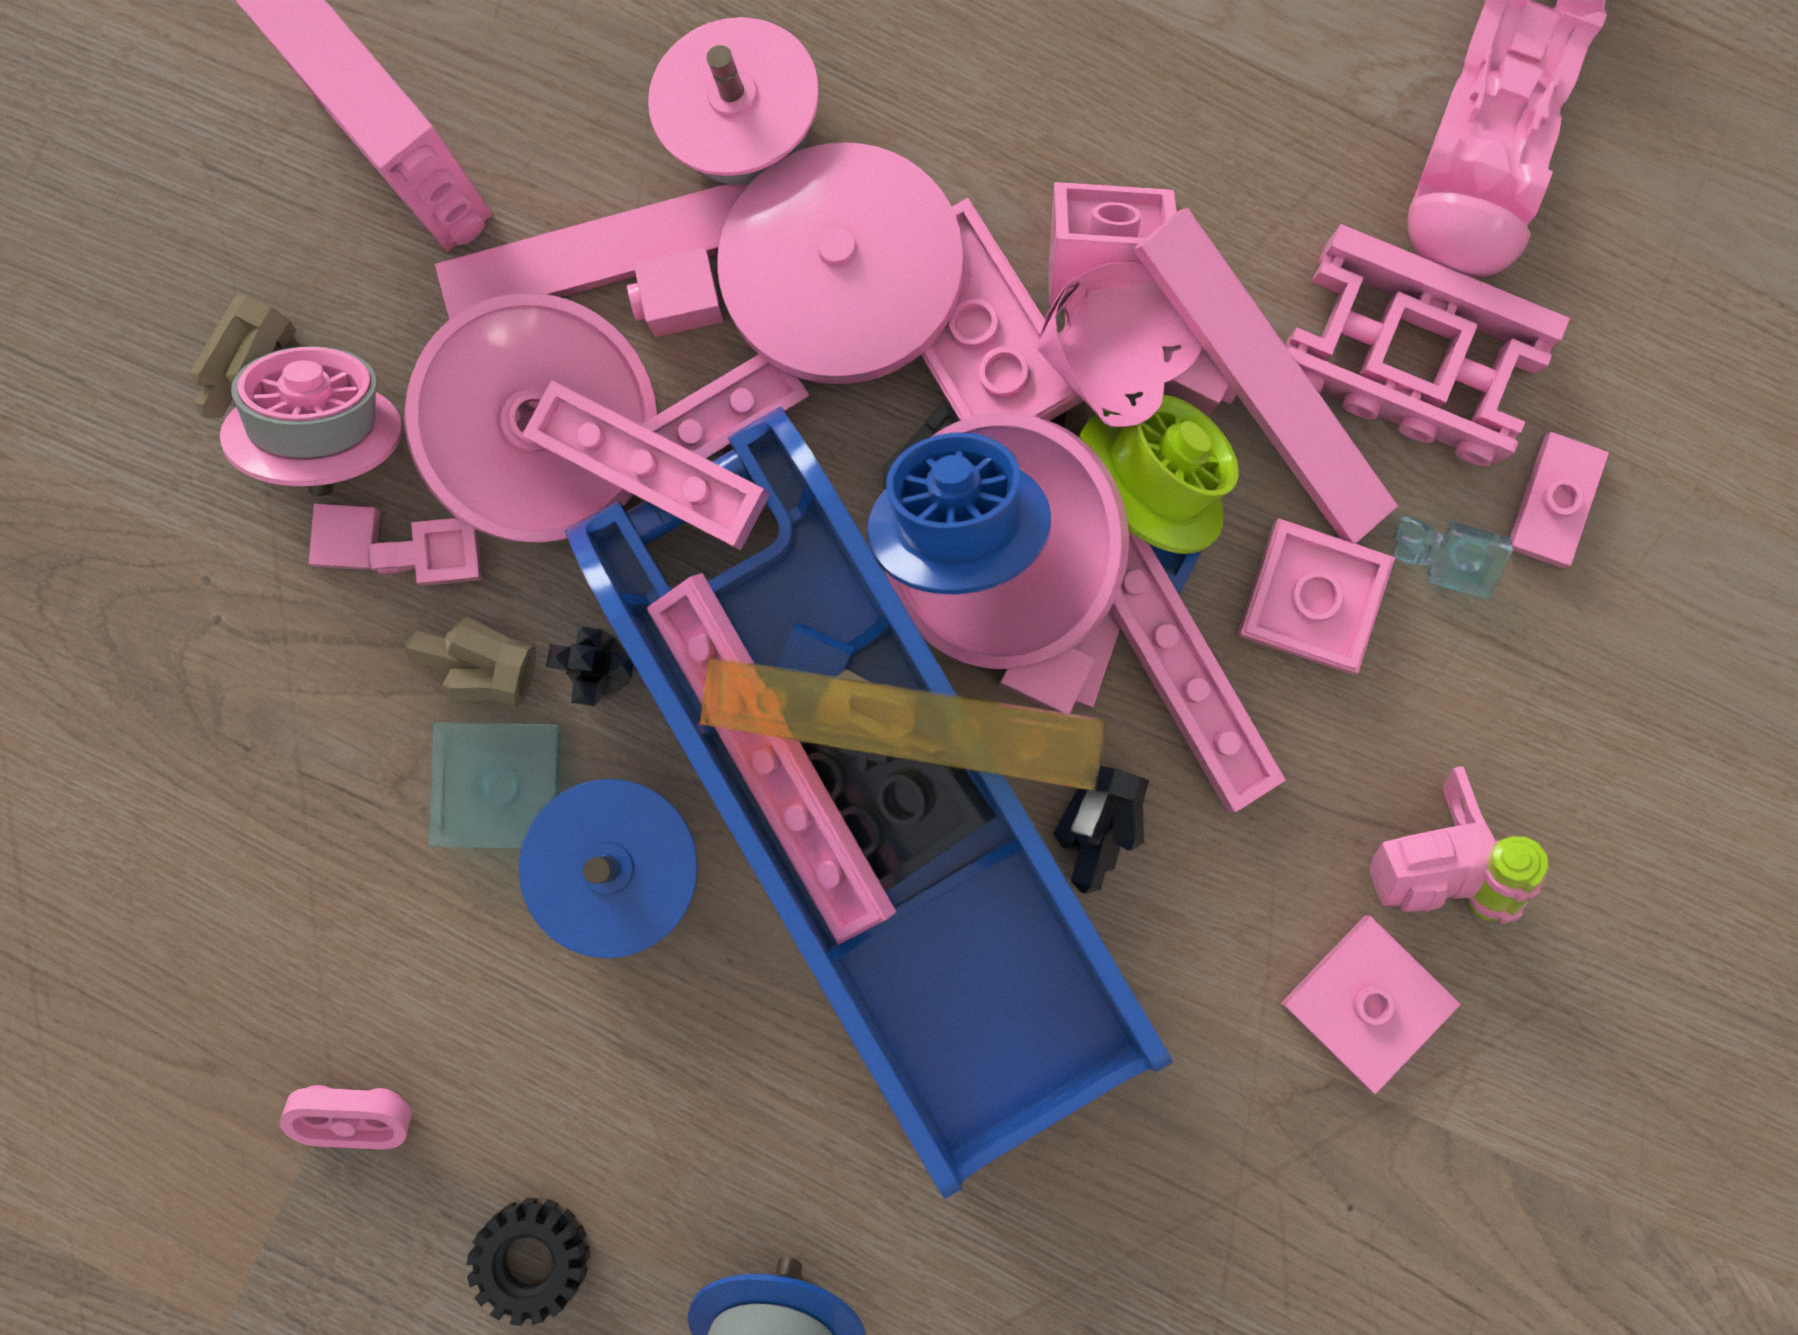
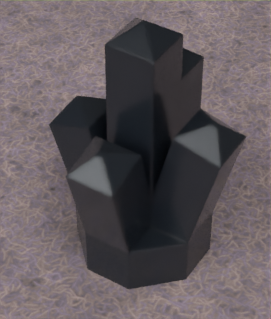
M579 626L576 644H571V647L549 644L546 667L564 671L573 682L571 703L595 706L602 698H609L630 682L633 662L616 637L602 629Z
M1085 763L1079 787L1053 833L1062 848H1080L1071 882L1081 893L1087 894L1101 890L1105 872L1115 869L1120 847L1127 851H1132L1144 844L1143 802L1149 780L1117 769Z

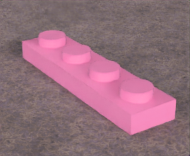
M553 380L550 381L522 436L739 550L742 549L770 496V493L764 488Z

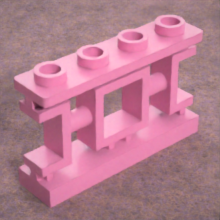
M1340 224L1327 241L1318 262L1320 266L1311 282L1339 294L1322 337L1296 327L1288 337L1285 345L1318 393H1324L1343 401L1342 408L1355 416L1365 419H1376L1379 416L1400 425L1398 428L1400 433L1413 440L1432 443L1435 439L1456 448L1455 454L1457 457L1471 464L1490 466L1491 463L1498 464L1514 455L1519 443L1515 439L1522 432L1525 421L1497 410L1513 368L1515 366L1532 374H1537L1546 368L1552 357V354H1550L1551 349L1562 340L1570 318ZM1361 283L1393 295L1387 303L1380 322L1351 311ZM1400 319L1451 340L1434 383L1382 363ZM1475 330L1507 342L1500 347L1492 368L1465 358ZM1340 334L1370 345L1359 374L1326 362L1333 354ZM1455 381L1482 391L1471 421L1439 408L1447 402Z

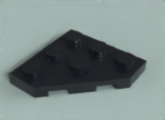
M797 718L788 722L885 892L997 817L959 760Z

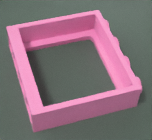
M236 0L306 87L446 252H449L456 245L460 246L470 243L481 234L486 225L485 221L493 216V213L432 124L326 0Z

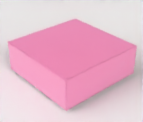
M314 504L309 564L314 567L372 570L369 545L378 543L381 511L375 507Z

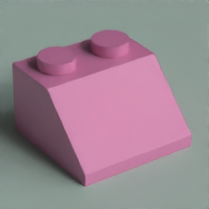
M1054 182L1048 271L1049 305L1054 303L1068 281L1093 268L1118 262H1132L1143 265L1133 249L1177 213L1174 190Z

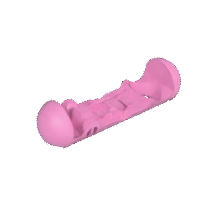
M1485 0L1469 45L1462 74L1451 94L1408 211L1407 231L1410 242L1418 256L1476 279L1490 277L1512 265L1523 254L1531 236L1527 226L1539 210L1553 173L1548 168L1560 133L1561 108L1577 82L1590 43L1603 28L1607 17L1605 11L1606 0H1557L1554 8L1531 0Z

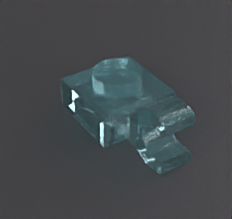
M1402 516L1393 536L1394 540L1399 541L1394 557L1405 563L1429 566V583L1484 599L1489 598L1513 552L1511 537L1454 521L1450 522L1445 535H1442L1422 520Z

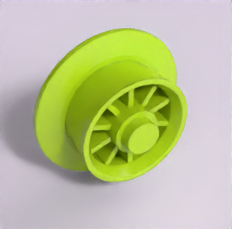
M1163 394L1162 404L1157 412L1139 425L1111 427L1105 424L1097 414L1084 425L1079 438L1099 456L1115 480L1122 496L1127 515L1128 529L1131 533L1157 548L1182 554L1200 552L1209 547L1218 538L1224 522L1221 498L1236 486L1239 469L1230 443L1209 417L1188 402ZM1108 410L1103 411L1102 414L1105 417H1108L1109 414L1120 415L1119 413L1111 412Z

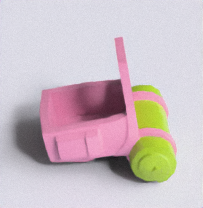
M1464 767L1453 768L1443 786V793L1455 826L1382 842L1372 857L1369 869L1376 893L1382 906H1399L1402 912H1429L1441 908L1448 898H1467L1468 906L1473 913L1487 921H1500L1501 925H1506L1512 921L1516 922L1522 917V912L1528 900H1532L1540 893V888L1548 870L1547 854L1539 843L1527 837L1511 836L1495 841L1480 812Z

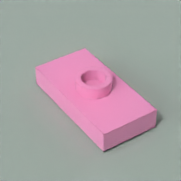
M1553 432L1545 435L1506 549L1562 569L1571 566L1609 452Z

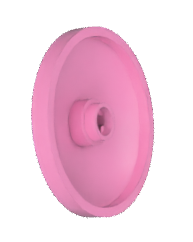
M843 142L816 145L787 155L770 165L756 176L737 198L725 221L718 249L720 289L733 323L741 336L754 351L778 369L804 380L826 384H853L880 378L899 370L920 356L938 338L950 320L959 299L964 273L961 231L956 215L943 191L929 175L908 159L886 149L861 143Z
M514 293L492 297L473 304L448 320L433 335L419 356L409 380L404 408L405 432L411 457L420 477L434 497L451 514L474 529L496 538L521 543H546L567 539L565 530L617 500H620L625 505L633 496L632 493L522 436L551 380L639 425L657 415L655 395L651 381L634 348L607 320L587 307L571 300L541 293Z
M989 413L957 421L933 436L946 433H973L992 438L1007 447L1015 456L1020 470L1030 476L1040 486L1048 499L1051 512L1049 539L1039 557L1025 571L1003 584L979 592L936 594L911 588L885 572L886 577L921 636L946 655L967 664L991 669H1013L1048 661L1064 654L1087 638L1107 615L1119 593L1127 567L1129 552V529L1122 496L1111 473L1099 456L1083 440L1055 423L1029 415L1011 413Z

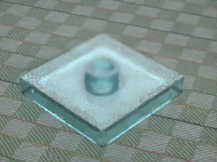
M433 722L429 847L522 849L527 831L535 817L548 802L559 795L561 726L547 724Z

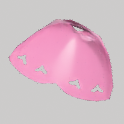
M1132 262L1108 263L1093 268L1068 281L1046 314L1037 346L1039 353L1099 418L1111 427L1139 425L1148 420L1157 412L1162 404L1164 383L1187 372L1203 348L1146 267ZM1064 308L1065 327L1063 331L1058 333L1056 317ZM1180 345L1181 348L1172 352L1171 360L1165 362V354L1162 347ZM1142 392L1143 395L1135 399L1136 406H1132L1130 400L1125 396L1126 394ZM1102 409L1119 413L1120 415L1109 414L1108 417L1102 415Z

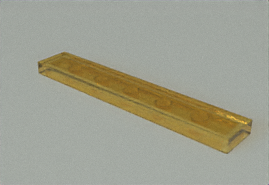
M715 657L708 659L700 724L1094 790L1097 785L1106 720Z

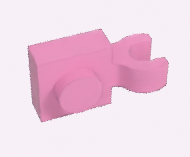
M458 518L411 522L413 541L385 542L369 545L371 569L378 570V574L402 573L415 569L416 583L420 586L483 580L479 532Z

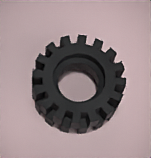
M526 1198L521 1204L517 1205L516 1202L505 1206L477 1233L472 1242L475 1246L468 1253L467 1265H473V1271L467 1276L469 1287L478 1285L480 1292L475 1297L478 1304L482 1307L488 1301L495 1307L490 1316L500 1320L504 1314L512 1316L510 1325L521 1326L526 1319H531L532 1325L543 1323L550 1314L553 1317L556 1316L571 1301L585 1279L588 1270L585 1265L590 1257V1246L583 1245V1239L587 1234L582 1225L578 1228L573 1225L571 1221L575 1215L568 1208L562 1214L555 1209L558 1204L555 1201L547 1199L544 1204H537V1198ZM524 1237L535 1238L548 1247L552 1256V1270L548 1278L536 1284H525L516 1280L510 1274L506 1265V1253L510 1244L517 1239Z

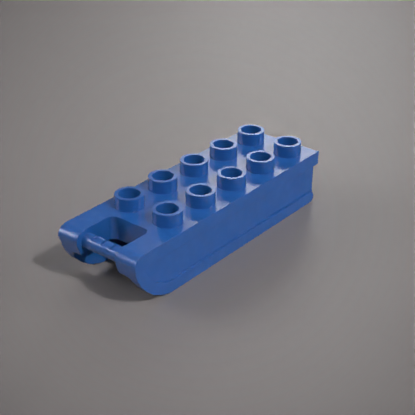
M782 406L729 435L727 438L733 450L712 461L770 493L766 505L779 526L778 537L768 547L709 580L708 583L788 722L797 718L814 723L819 707L768 684L790 632L797 621L854 647L845 669L867 681L918 696L921 714L918 717L916 727L944 742V757L960 761L997 816L886 891L885 893L895 908L896 913L885 921L840 945L837 944L647 610L648 606L673 589L647 545L686 522L647 501H643L627 511L622 502L617 500L565 530V533L576 559L611 626L943 1198L947 1199L963 1189L962 1183L964 1180L996 1158L1130 1078L1150 1069L1157 1073L1172 1064L1173 1060L836 490L786 415Z

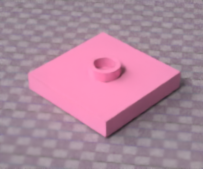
M1278 518L1273 523L1237 636L1351 675L1358 674L1395 557Z
M1365 915L1281 1002L1331 1054L1374 1094L1392 1078L1461 1005L1385 929L1368 915Z

